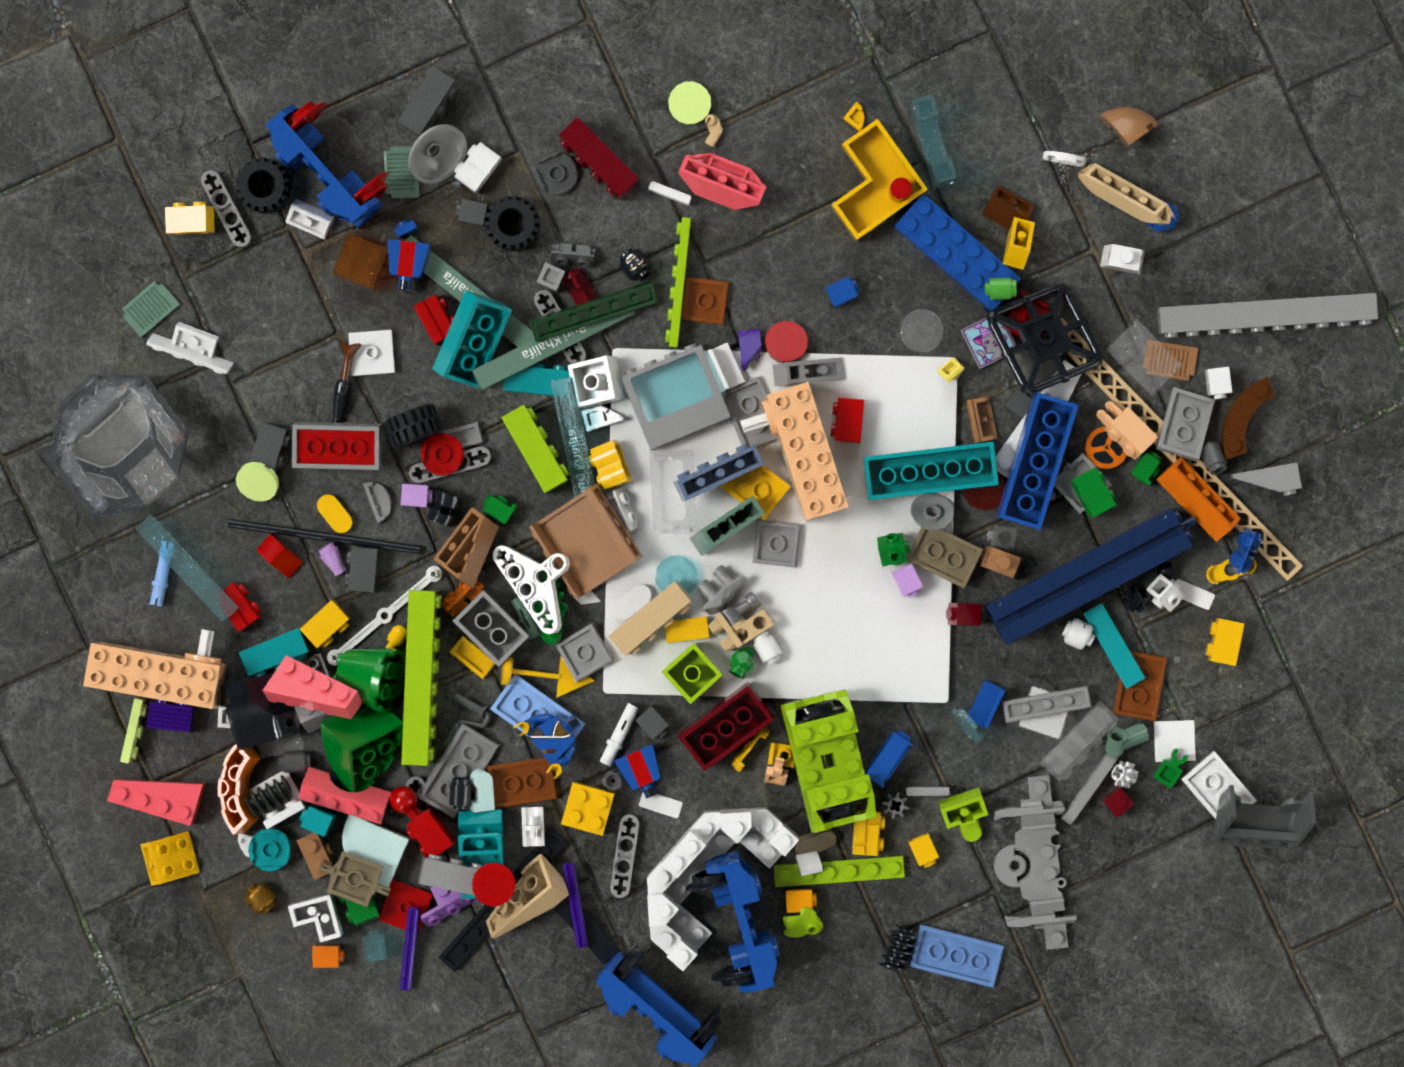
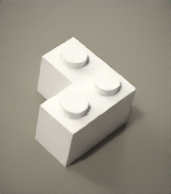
M332 894L321 895L292 903L288 906L293 927L315 922L320 942L344 935Z

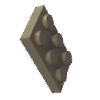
M921 527L907 559L908 562L965 589L983 549L944 530L931 531Z

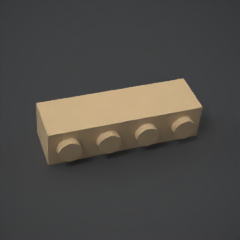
M675 580L608 637L624 656L628 653L633 656L642 648L640 646L641 642L645 639L648 642L658 635L656 631L662 625L666 628L675 621L673 616L676 613L680 612L682 615L692 607L689 603L693 598L678 580Z

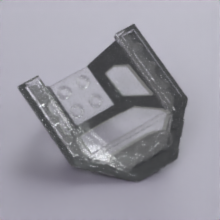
M94 374L89 376L60 402L58 412H60L59 421L55 423L52 438L54 440L53 450L49 453L48 459L90 518L148 507L180 478L189 430L146 374L132 376L126 374H110V376Z

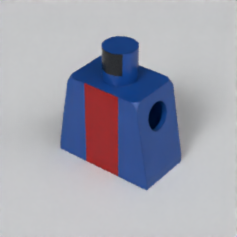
M388 239L389 272L392 276H399L398 289L411 290L412 278L422 279L431 249L430 244Z
M653 744L614 760L632 790L641 787L645 798L658 794L653 782L661 779Z

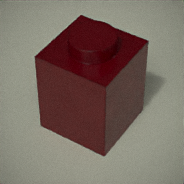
M948 603L946 610L948 625L981 626V604Z
M1119 786L1101 799L1117 818L1134 805Z

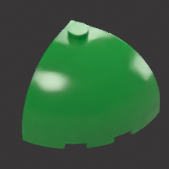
M359 707L352 719L333 715L320 722L322 742L327 759L335 776L347 792H361L375 783L373 779L382 770L386 771L395 758L393 753L396 747L401 745L403 738V722L397 716L390 712H377L369 707Z

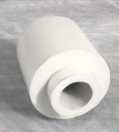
M768 631L753 638L755 643L753 646L763 663L767 661L768 664H771L780 659L779 654L782 652L773 635H770Z

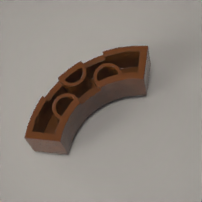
M1268 377L1247 386L1227 409L1220 433V445L1226 460L1248 453L1245 442L1248 422L1260 405L1274 398Z

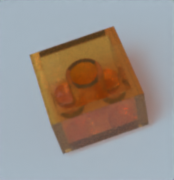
M348 233L332 274L375 291L388 260V249Z

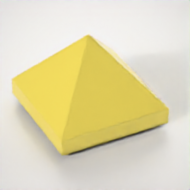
M953 357L937 372L949 383L958 379L965 368Z

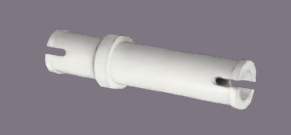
M627 704L611 738L606 741L607 746L600 762L611 767L618 751L623 748L622 743L639 710L638 707ZM625 720H626L627 723H626L624 729L622 730L621 728H622V726H623V724H624V722H625Z

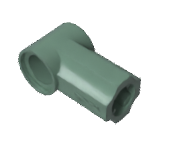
M1138 723L1125 729L1112 728L1108 732L1105 745L1106 752L1111 756H1121L1125 749L1148 741L1147 728L1143 723Z

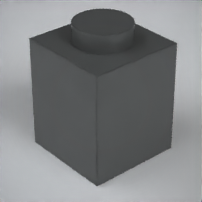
M462 199L461 204L456 206L455 216L458 217L460 223L485 227L486 212L488 213L489 206L485 203Z
M652 705L635 720L652 740L655 737L660 739L668 732L666 729L669 726L668 722Z

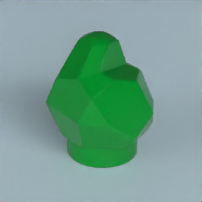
M745 647L737 650L732 655L731 667L729 669L731 674L744 679L746 675L755 670L753 649Z

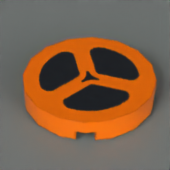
M1106 426L1095 429L1089 434L1085 441L1084 450L1087 458L1096 467L1111 469L1120 465L1127 455L1117 442L1109 438L1104 430Z

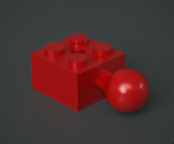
M400 786L392 791L390 805L396 812L407 814L411 822L406 825L409 828L406 832L413 841L418 840L421 844L419 849L425 857L428 858L429 854L440 855L456 842V839L431 806L421 813L416 806L417 795L412 788Z

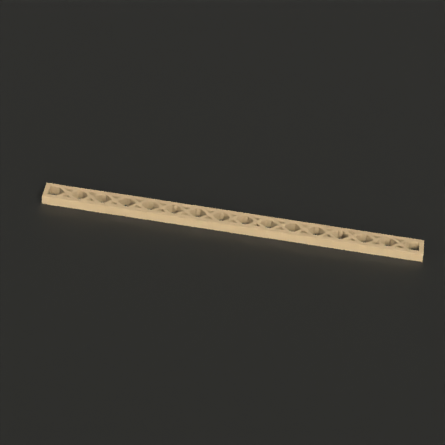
M1063 318L1060 319L1063 326L1068 325ZM1075 330L1067 332L1072 343H1080L1082 348L1091 351L1086 341ZM1071 352L1066 353L1078 366L1086 363L1085 358ZM1104 360L1101 365L1097 366V370L1085 372L1122 411L1125 409L1123 404H1127V407L1130 409L1131 405H1140L1142 407V417L1139 418L1145 424L1146 420H1155L1158 423L1157 432H1154L1158 438L1153 442L1157 447L1163 421ZM1101 374H1110L1112 376V385H1103L1101 383ZM1116 389H1125L1127 391V401H1119L1116 398ZM1161 451L1171 463L1176 461V455ZM1187 459V463L1191 467H1200L1203 470L1202 478L1206 483L1215 482L1218 485L1217 494L1221 498H1230L1233 501V511L1236 514L1245 513L1248 516V525H1239L1237 523L1234 528L1239 533L1244 532L1243 528L1246 527L1251 531L1252 529H1260L1263 532V541L1260 544L1263 545L1262 548L1259 546L1258 549H1255L1286 581L1295 575L1303 565L1215 475H1211L1210 471L1206 470L1204 463L1200 459L1195 461L1196 463H1192V460ZM1267 544H1275L1278 547V556H1269L1267 554ZM1282 560H1290L1295 565L1288 574L1282 570Z

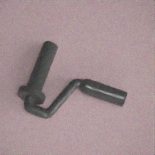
M456 693L453 698L454 701L479 714V719H482L483 716H485V719L482 723L467 720L457 721L450 730L443 746L447 747L462 723L467 726L486 727L491 718L490 713L487 711L488 706L484 705L482 707L465 696Z

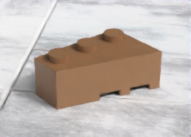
M472 507L434 557V560L473 589L499 526Z

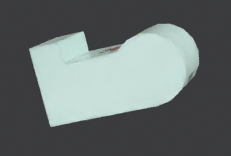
M475 769L470 775L474 799L471 800L469 809L474 813L495 810L492 776L483 769Z

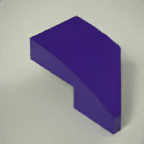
M760 329L738 331L742 371L747 370L748 365L753 360L757 361L760 358V351L762 350Z

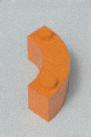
M236 744L226 756L223 762L224 767L221 779L218 780V797H220L222 806L221 813L233 835L245 833L259 819L250 811L244 795L249 798L250 776L255 765L261 759L253 747L238 751Z

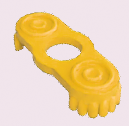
M1247 557V559L1253 560L1250 571H1247L1246 574H1252L1257 568V563H1255V559ZM1229 559L1221 564L1210 566L1206 571L1207 580L1212 582V584H1218L1225 580H1235L1245 574L1240 573L1239 575L1235 573L1233 576H1228L1224 569L1229 564Z
M763 728L753 735L735 756L732 766L738 772L745 766L742 762L744 757L751 751L760 737L767 738L771 732L769 729Z

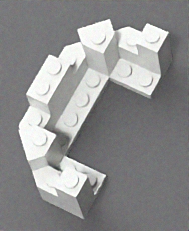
M767 807L704 811L647 876L651 940L667 954L669 960L684 971L698 955V949L712 934L705 925L681 905L684 899L691 893L686 891V886L693 882L692 876L706 870L705 861L726 853L735 842L743 844L768 868H771L781 855L786 856L799 841L798 835Z

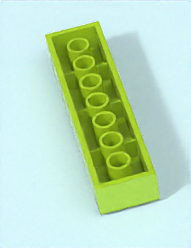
M409 590L401 765L428 766L435 759V746H432V739L436 738V725H433V717L437 716V703H434V696L438 694V682H434L435 674L439 672V660H435L436 652L440 650V639L436 638V632L441 628V617H437V609L441 608L442 595H438V591Z

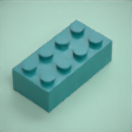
M465 290L432 369L442 377L479 389L472 370L491 361L512 309L502 302Z

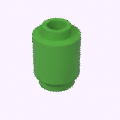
M989 278V283H985V296H989L990 300H1008L1011 297H1016V280H1011L1010 278Z

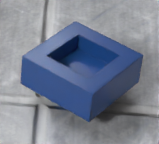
M408 219L398 223V228L394 229L399 239L419 230L414 220L409 222Z

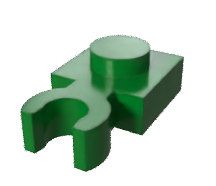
M1176 748L1171 752L1170 762L1163 759L1152 776L1170 789H1172L1183 772L1178 766L1184 764L1188 759V756L1184 755L1181 760H1177L1176 753L1178 749Z

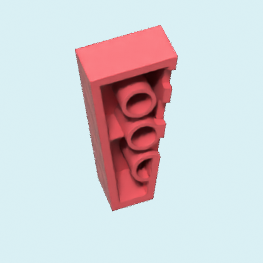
M287 655L263 689L270 702H281L292 707L300 706L307 710H318L325 712V714L352 719L363 703L357 690Z
M115 779L113 780L107 801L191 826L195 822L206 783Z

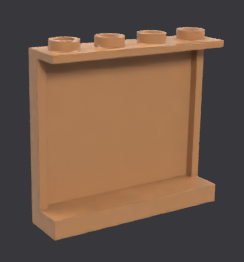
M598 484L587 488L581 494L530 526L533 538L541 544L547 559L557 553L564 554L569 558L570 567L560 578L563 579L568 593L574 596L575 600L643 557ZM561 557L555 560V567L558 570L563 567L564 561Z

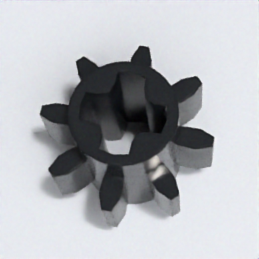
M1133 585L1123 593L1125 596L1123 602L1129 611L1136 610L1140 613L1150 605L1148 602L1150 595L1144 587L1137 588Z

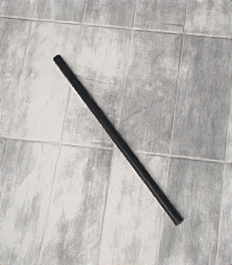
M233 519L228 520V528L420 554L421 546Z

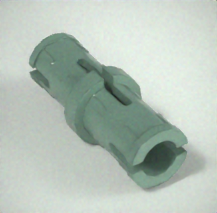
M518 597L510 601L520 618L518 621L523 624L529 639L531 640L541 635L537 623Z

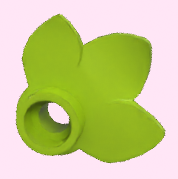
M807 907L801 909L800 915L783 917L784 925L787 928L784 931V935L788 937L798 938L806 934L814 935L823 929V922L817 916V913Z

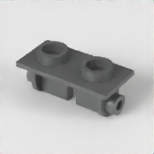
M557 242V244L552 245L551 263H556L560 266L577 265L581 268L594 267L596 248L587 245H576V251H572V244Z

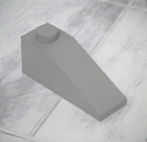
M841 357L784 362L772 365L775 387L797 385L805 382L814 383L844 379Z
M1297 463L1230 475L1233 480L1274 492H1283L1284 496L1296 494V489L1302 488Z

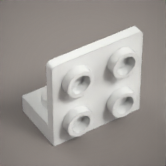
M282 771L249 790L258 794L257 787L264 791L266 790L265 783L273 787V779L281 783V775L286 778L291 787L293 796L291 795L290 802L283 799V805L281 806L275 802L276 808L272 810L268 807V812L265 814L260 810L265 819L263 823L266 829L307 807L305 801L298 799L300 792L289 773H283Z

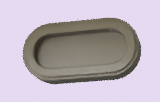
M832 829L808 833L799 837V841L795 844L794 849L797 855L812 851L820 852L831 848L836 843L837 838Z

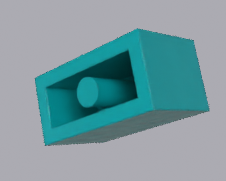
M313 804L302 811L299 819L302 821L300 827L325 837L330 833L337 813Z

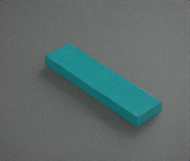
M1103 603L1083 613L1088 623L1093 626L1094 634L1126 689L1144 680L1143 672Z

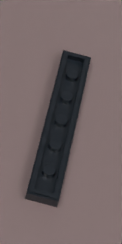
M534 853L519 866V869L522 871L526 865L537 857V854ZM567 896L554 909L574 931ZM582 907L588 939L587 947L604 965L620 949Z

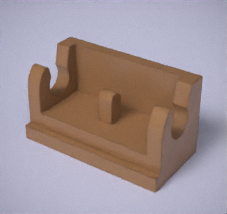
M990 397L967 400L966 405L974 444L998 439Z

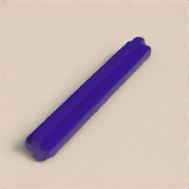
M574 863L563 864V871L569 893L568 899L576 944L578 948H584L588 946V939Z
M410 906L407 914L399 987L405 991H409L412 988L420 908Z

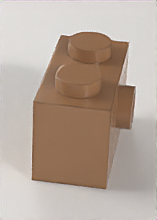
M314 832L297 840L314 880L327 875V873L319 871V867H322L321 862L333 867L335 865L331 857L333 852L329 843H325L323 837Z

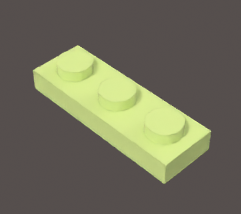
M134 698L120 762L129 764L132 763L133 759L136 760L139 748L136 747L137 738H141L143 732L141 720L142 717H146L148 705L145 704L146 699Z

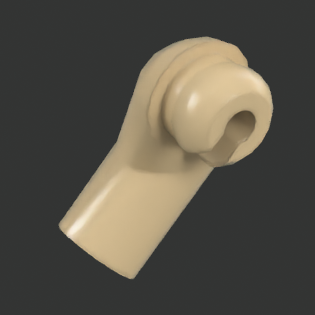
M710 114L705 118V123L710 132L705 143L714 148L723 133L720 119Z

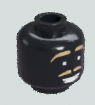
M629 249L620 257V269L630 280L636 281L640 279L642 281L649 276L651 261L641 250Z

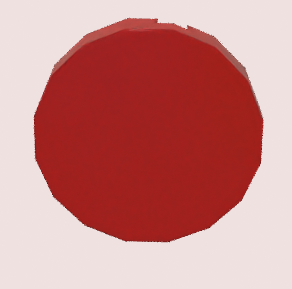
M778 322L766 334V350L769 356L778 363L798 361L807 351V334L795 322Z
M438 433L429 437L423 443L421 460L425 468L432 474L448 476L456 472L462 465L464 449L460 441L453 435Z
M487 863L479 867L474 873L472 891L476 899L482 904L491 907L501 906L513 896L515 878L505 865Z

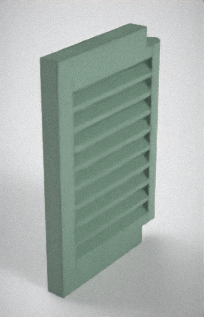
M412 146L390 147V151H384V172L389 173L385 180V183L388 185L385 195H391L392 199L420 198L419 180L412 175L408 165Z
M154 281L122 308L126 313L123 318L142 338L181 304L163 283L158 285Z

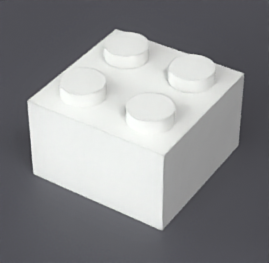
M606 355L568 365L576 408L587 409L625 399L617 357Z

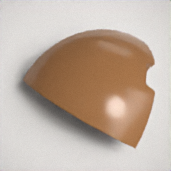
M1117 107L1099 115L1109 129L1113 128L1126 147L1159 125L1158 121L1150 114L1133 107Z

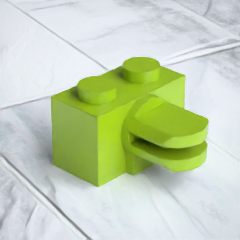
M979 787L938 801L947 829L959 825L963 838L969 842L976 841L981 837L982 828L978 818L987 816L988 811Z

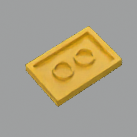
M764 465L719 485L740 503L754 496L765 512L760 517L764 521L791 487Z

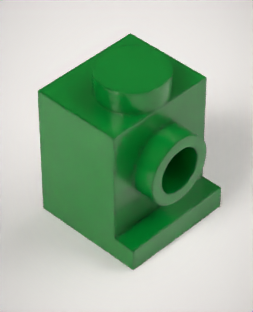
M1152 451L1149 454L1144 452L1129 474L1144 485L1150 486L1152 482L1148 479L1150 477L1154 479L1160 470L1158 465L1162 458Z
M488 494L482 504L485 506L484 512L504 524L508 523L517 505L512 504L510 507L508 506L510 501L498 495L496 498Z

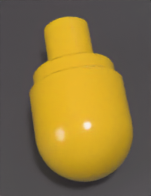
M402 625L394 626L387 636L386 640L389 642L385 648L395 649L396 646L400 647L407 638V629Z

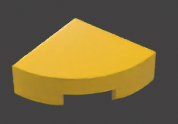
M858 102L853 105L843 118L857 131L862 130L865 121L863 109Z

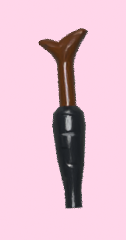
M340 342L345 357L341 379L336 381L334 387L332 423H341L348 405L352 384L349 381L352 360L362 346L360 343L348 345L346 342Z

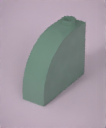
M751 496L690 537V540L700 555L703 556L764 515L765 512L755 497Z

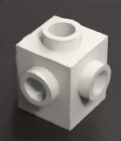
M1162 574L1146 589L1153 597L1151 601L1159 609L1164 607L1169 612L1185 597L1179 590L1181 586L1174 579L1169 581Z

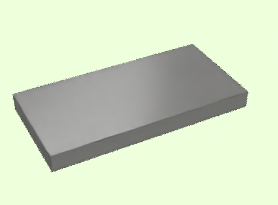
M462 723L417 797L454 819L459 809H453V805L449 804L452 778L466 777L470 779V775L475 769L485 770L500 745Z

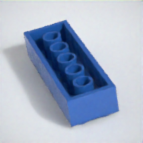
M924 193L894 226L898 233L989 312L995 309L1002 301L990 300L989 296H985V283H989V278H1010L1011 280H1016V284L1021 280L1017 274L1004 265L1002 261Z
M1038 392L1033 393L996 517L1041 530L1079 405Z

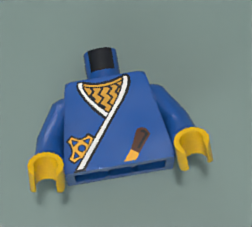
M547 713L534 715L524 722L515 724L514 728L518 726L522 728V733L518 735L519 737L525 734L529 736L551 764L546 772L554 770L556 776L553 779H556L573 758L576 749L574 742L576 738L571 732L581 724L574 715H571L563 722L558 715L554 717L552 714Z

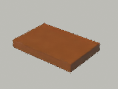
M1130 651L1143 672L1145 679L1126 689L1119 677L1112 714L1156 722L1167 658Z
M540 757L487 766V771L493 779L495 809L558 799L555 779H553L554 771L546 772L551 766L547 759Z

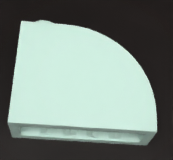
M348 815L342 835L344 852L383 866L379 877V884L389 887L411 838L378 823Z

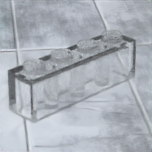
M1098 701L1039 763L1057 781L1060 782L1061 779L1067 780L1073 773L1071 769L1076 764L1080 766L1088 758L1087 753L1091 748L1095 750L1102 744L1103 740L1101 738L1112 728H1117L1119 726L1117 722L1120 719L1101 701Z

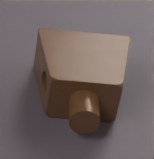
M985 545L978 566L1016 580L1023 559Z

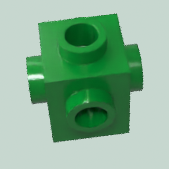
M890 533L886 536L877 537L882 567L908 562L907 553H911L908 540L904 541L903 533Z

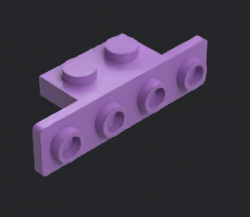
M431 887L430 889L438 906L422 914L420 918L427 927L437 925L442 919L458 913L460 909L469 904L476 903L478 899H461L460 892Z

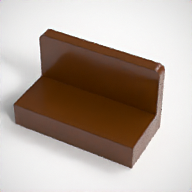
M997 185L982 215L1010 230L1014 217L1028 220L1035 205Z

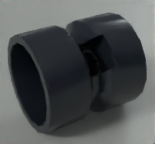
M436 490L433 498L435 505L430 507L426 519L453 528L457 517L455 511L459 510L463 499ZM441 507L448 509L446 515L440 513Z

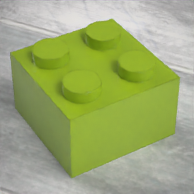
M695 643L691 644L661 671L690 704L723 676Z

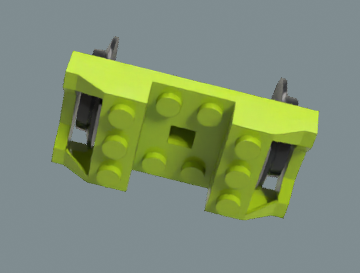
M847 690L833 691L780 705L811 833L877 817L874 793L869 774L864 772L855 735L859 731ZM837 698L844 707L834 706L833 701L827 700ZM844 708H845V711H844V712H840V713H836V714H832V715H828V716H823V715H827V714H831V713H834V712H838V711L844 710ZM867 798L866 811L856 813L859 811V804L866 801Z

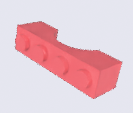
M308 767L301 784L298 799L381 824L389 804L391 792L373 786L361 792H347L333 784L329 773Z

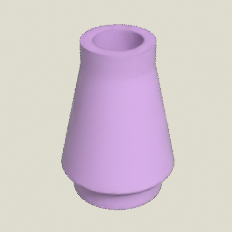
M330 543L318 551L320 554L319 558L335 576L346 571L338 546L335 547L334 543Z

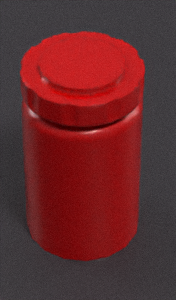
M902 177L895 179L889 188L890 198L898 203L908 199L912 191L910 181Z

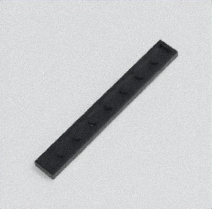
M552 827L545 835V846H536L520 865L534 853L537 856L539 854L543 855L550 863L569 841ZM519 866L512 873L515 878V884L523 875ZM484 905L438 957L454 972L489 933L486 920L496 906Z

